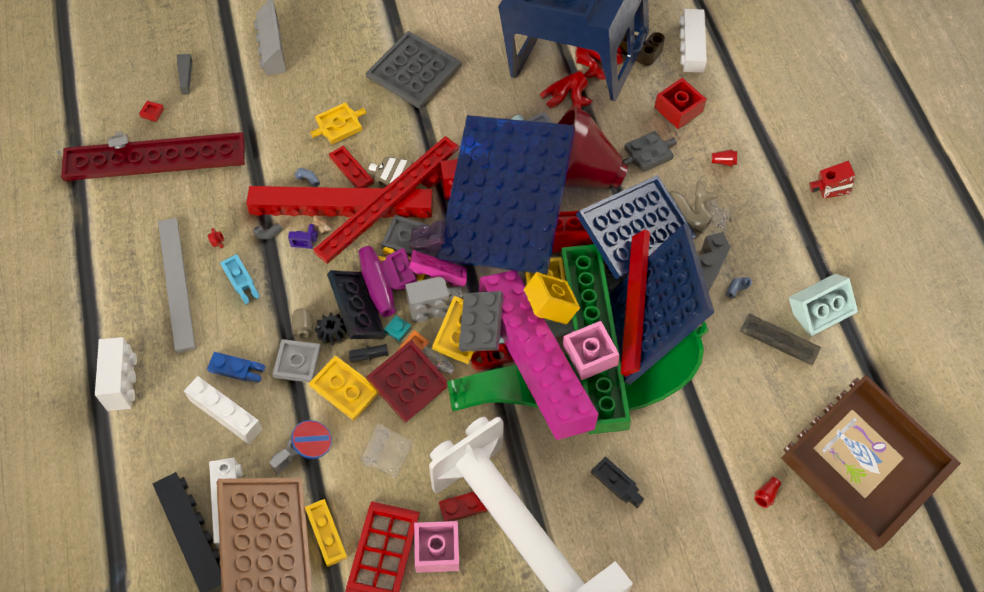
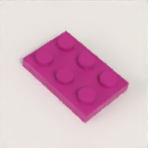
M415 250L412 251L409 269H412L414 273H424L430 275L431 278L442 277L449 284L459 287V285L465 286L467 281L466 267Z

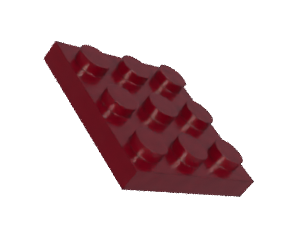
M412 339L366 376V380L405 424L448 388V380Z

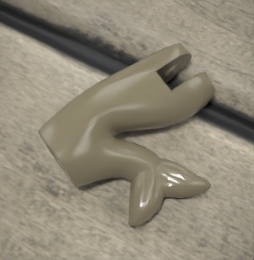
M697 181L695 191L696 212H694L683 195L676 191H670L669 194L674 201H677L676 205L690 227L705 232L714 217L707 209L706 202L716 199L718 196L713 192H706L704 185Z

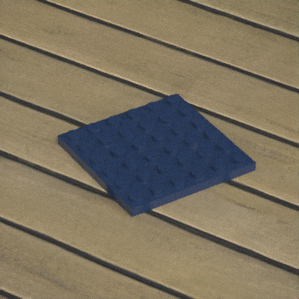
M682 224L648 256L640 371L628 376L623 375L624 383L628 385L632 384L715 313L690 228L685 224ZM629 275L609 293L620 361H622Z

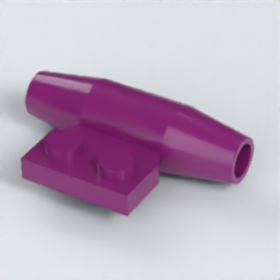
M371 246L362 247L358 251L359 261L369 295L381 316L389 317L396 312L392 289L402 290L406 288L405 284L418 282L417 277L412 269H409L410 260L404 248L387 255L386 259L381 262Z

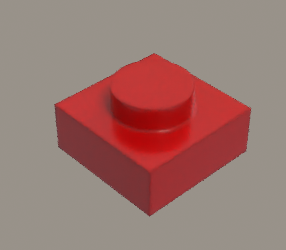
M147 100L139 115L143 119L157 122L164 111V107L162 104Z

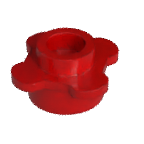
M211 228L212 232L208 234L209 242L214 248L217 246L224 248L222 243L224 242L223 234Z

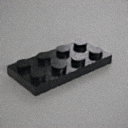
M330 270L327 277L349 338L382 340L386 334L376 307L369 295L362 273Z

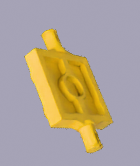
M346 102L316 115L315 121L319 128L310 131L312 138L323 134L331 145L362 131V125L359 123L358 117L367 114L366 110L363 107L353 111Z

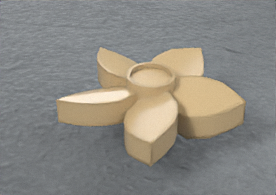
M314 215V222L312 224H314L315 230L319 234L330 232L331 228L326 224L327 219L320 221Z

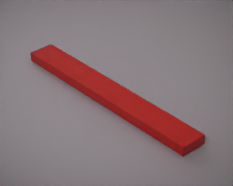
M646 229L632 236L620 373L624 376L640 371L650 231Z

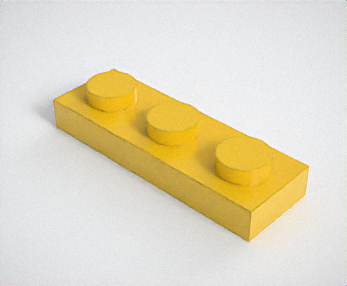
M325 499L306 506L307 515L327 567L347 559Z

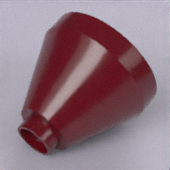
M573 106L565 112L549 136L538 162L536 179L550 187L606 189L612 186L618 188L627 174L628 166L622 163V156L587 112Z

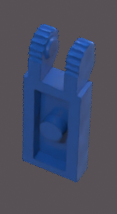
M214 352L207 370L210 373L258 383L262 377L251 373L250 369L264 372L266 366L255 361Z

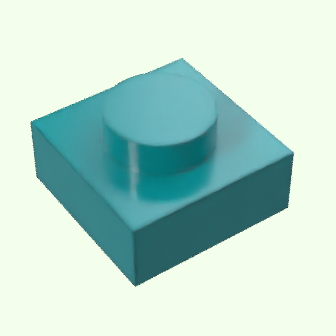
M396 315L384 328V331L398 342H401L412 329V326Z

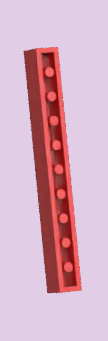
M249 186L246 205L249 214L256 216L308 215L314 217L315 215L351 217L384 188ZM413 189L382 217L389 218L398 215L404 218H432V189Z

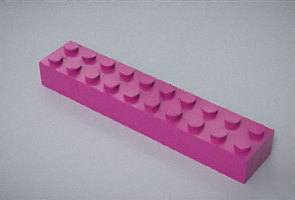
M511 270L480 277L479 292L501 291L504 294L500 335L555 439L560 440L595 430L598 413L544 318H539L534 314L524 291L525 285L518 272Z

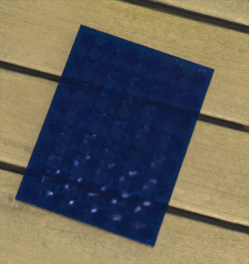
M467 115L437 259L534 274L539 272L547 275L575 126Z

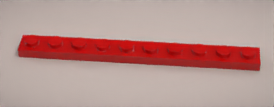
M444 136L313 249L314 254L326 264L330 263L441 166L440 161L448 160L459 150V146Z

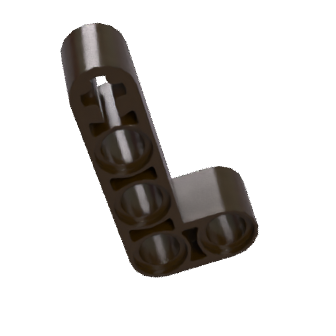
M627 31L619 45L622 48V54L627 56ZM659 32L652 33L645 40L635 61L645 66L652 65L663 51L665 36Z

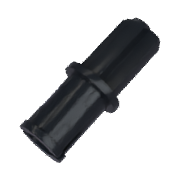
M387 344L373 347L368 345L367 348L349 351L351 362L367 359L371 361L372 358L389 356Z

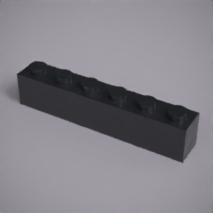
M177 472L152 483L199 592H222L221 566L219 564L220 554L217 549L213 550L210 544L214 542L210 532L203 529L202 525L205 524L201 513H196L194 509L197 503L193 495H188L186 491L189 488L184 476L180 478Z

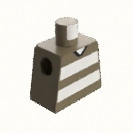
M384 157L380 165L371 163L368 173L375 175L377 187L385 188L410 167L413 161Z

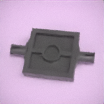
M654 131L630 141L624 145V149L629 154V157L622 159V163L625 165L634 163L642 172L673 159L674 154L668 147L676 145V139L673 137L664 141Z

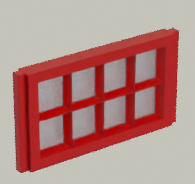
M371 501L345 592H400L415 536L414 523H418L420 512Z

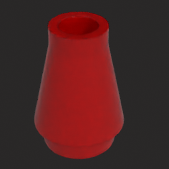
M730 149L712 153V163L730 167L737 165V151Z
M771 477L769 481L755 492L754 500L759 506L768 508L774 504L781 486L780 480Z

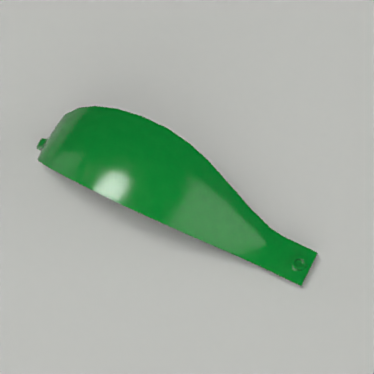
M703 322L702 326L692 331L632 384L624 383L629 411L641 409L664 400L679 391L693 379L702 364L704 346L701 338L709 331L706 322ZM564 354V355L566 356L568 362L570 363V365H571L573 371L575 372L577 378H578L579 381H580V378H579V376H578V374H577V372H576L574 366L572 365V363H571V361H570L568 355H567V354ZM517 365L447 381L453 412L495 402L539 408Z

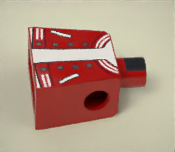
M845 161L821 170L818 180L809 182L811 193L820 191L823 198L851 194L855 173L850 162Z

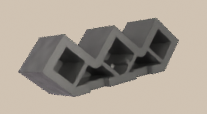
M723 232L706 236L702 246L704 254L698 256L708 291H710L730 250V245Z

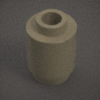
M303 308L296 309L292 315L293 335L301 339L307 338L313 332L311 314L307 309Z

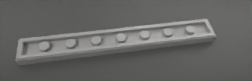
M177 218L158 221L174 348L177 354L195 350L196 345L179 224Z

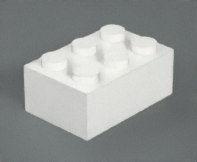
M124 337L99 339L95 396L107 411L132 409V401L135 400L133 383L136 382L134 365L137 364L136 353H133L130 344H127Z

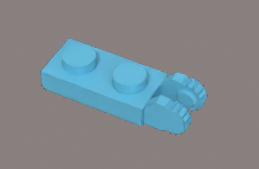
M237 254L220 262L221 267L237 294L239 293L244 304L249 303L247 295L243 292L250 288L253 297L256 299L260 297L253 280Z

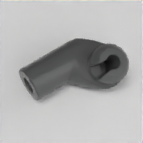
M276 223L269 229L256 226L253 232L258 239H272L283 229Z

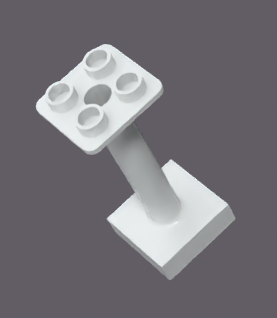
M486 417L477 419L466 429V438L456 445L450 440L445 441L431 452L430 457L433 461L429 464L433 491L439 493L464 477L549 592H630L633 583L616 561L584 584L490 461V458L498 453L503 445V421L500 417H496L490 422Z

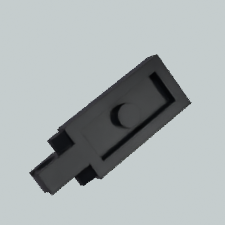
M606 456L591 470V474L621 501L623 500L626 504L630 502L637 509L641 506L644 498L637 493L639 488L636 486V483Z

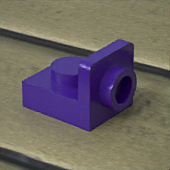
M309 224L308 233L289 231L288 234L290 246L295 248L313 249L314 242H317L318 231H315L314 224Z

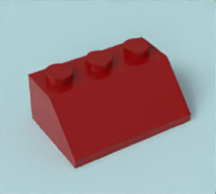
M578 211L535 214L539 253L562 252V248L594 244L576 215Z

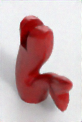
M620 46L617 50V65L623 62L622 48ZM576 47V64L589 68L584 76L586 78L597 77L598 79L606 80L604 71L595 61V59L601 61L599 53L594 50Z
M577 71L554 82L540 93L542 99L552 95L553 98L546 103L549 108L558 106L570 90H572V106L581 109L582 106H587L593 102V100L581 96L582 91L588 87V81L581 71Z

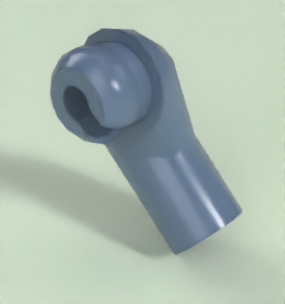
M299 168L295 172V177L298 180L306 178L312 187L320 185V181L313 171Z
M740 277L733 279L726 295L729 298H735L737 291L747 289L752 285L751 278Z

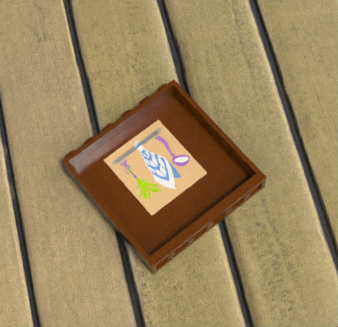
M865 375L861 379L856 377L848 385L851 389L848 392L843 390L836 397L838 402L835 405L831 402L823 410L825 415L822 418L818 415L809 423L812 427L809 430L804 428L796 436L799 440L795 444L791 441L783 449L786 453L781 459L876 551L884 547L961 463L876 383Z

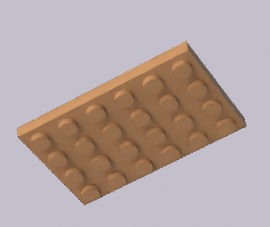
M302 478L218 479L216 484L222 592H312Z

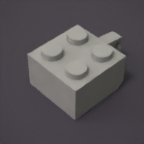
M442 277L405 284L408 306L413 322H424L430 318L445 317L453 297L456 296L463 299L461 288H447L445 279Z

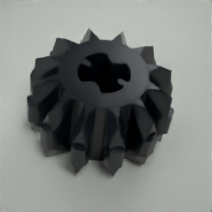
M330 312L328 317L322 315V320H317L315 332L317 333L318 340H322L323 344L326 345L330 342L334 346L336 341L341 344V338L347 337V329L339 313L333 316V313Z

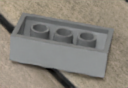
M268 0L256 13L257 20L254 21L255 30L259 32L256 33L257 43H260L257 47L259 56H262L259 59L261 69H265L266 75L286 72L274 0Z

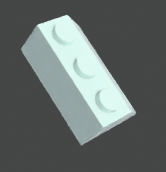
M833 274L788 297L793 315L809 336H813L858 312L850 278L838 274Z

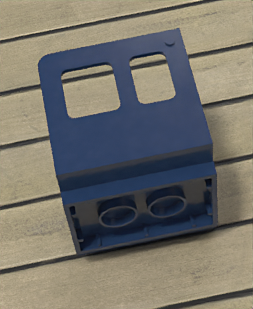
M502 0L498 6L509 71L512 78L518 77L538 38L594 50L600 55L611 101L617 100L649 34L648 0ZM627 31V58L618 75L617 50ZM635 32H638L639 34L635 40ZM514 34L527 36L518 55Z

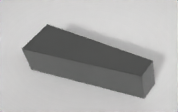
M176 54L182 94H190L192 57L190 54Z

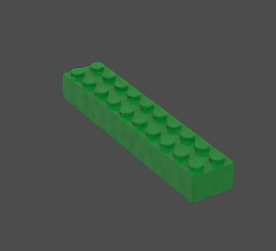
M594 244L562 248L565 280L568 282L580 306V309L571 319L572 331L575 332L601 321L619 353L601 254ZM620 356L617 366L580 380L581 385L598 413L595 430L588 431V435L627 431L630 429L631 418L624 378L620 374Z

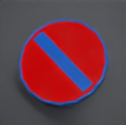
M307 420L299 423L294 428L291 434V442L299 455L305 458L316 459L328 453L332 445V437L325 425L318 421Z

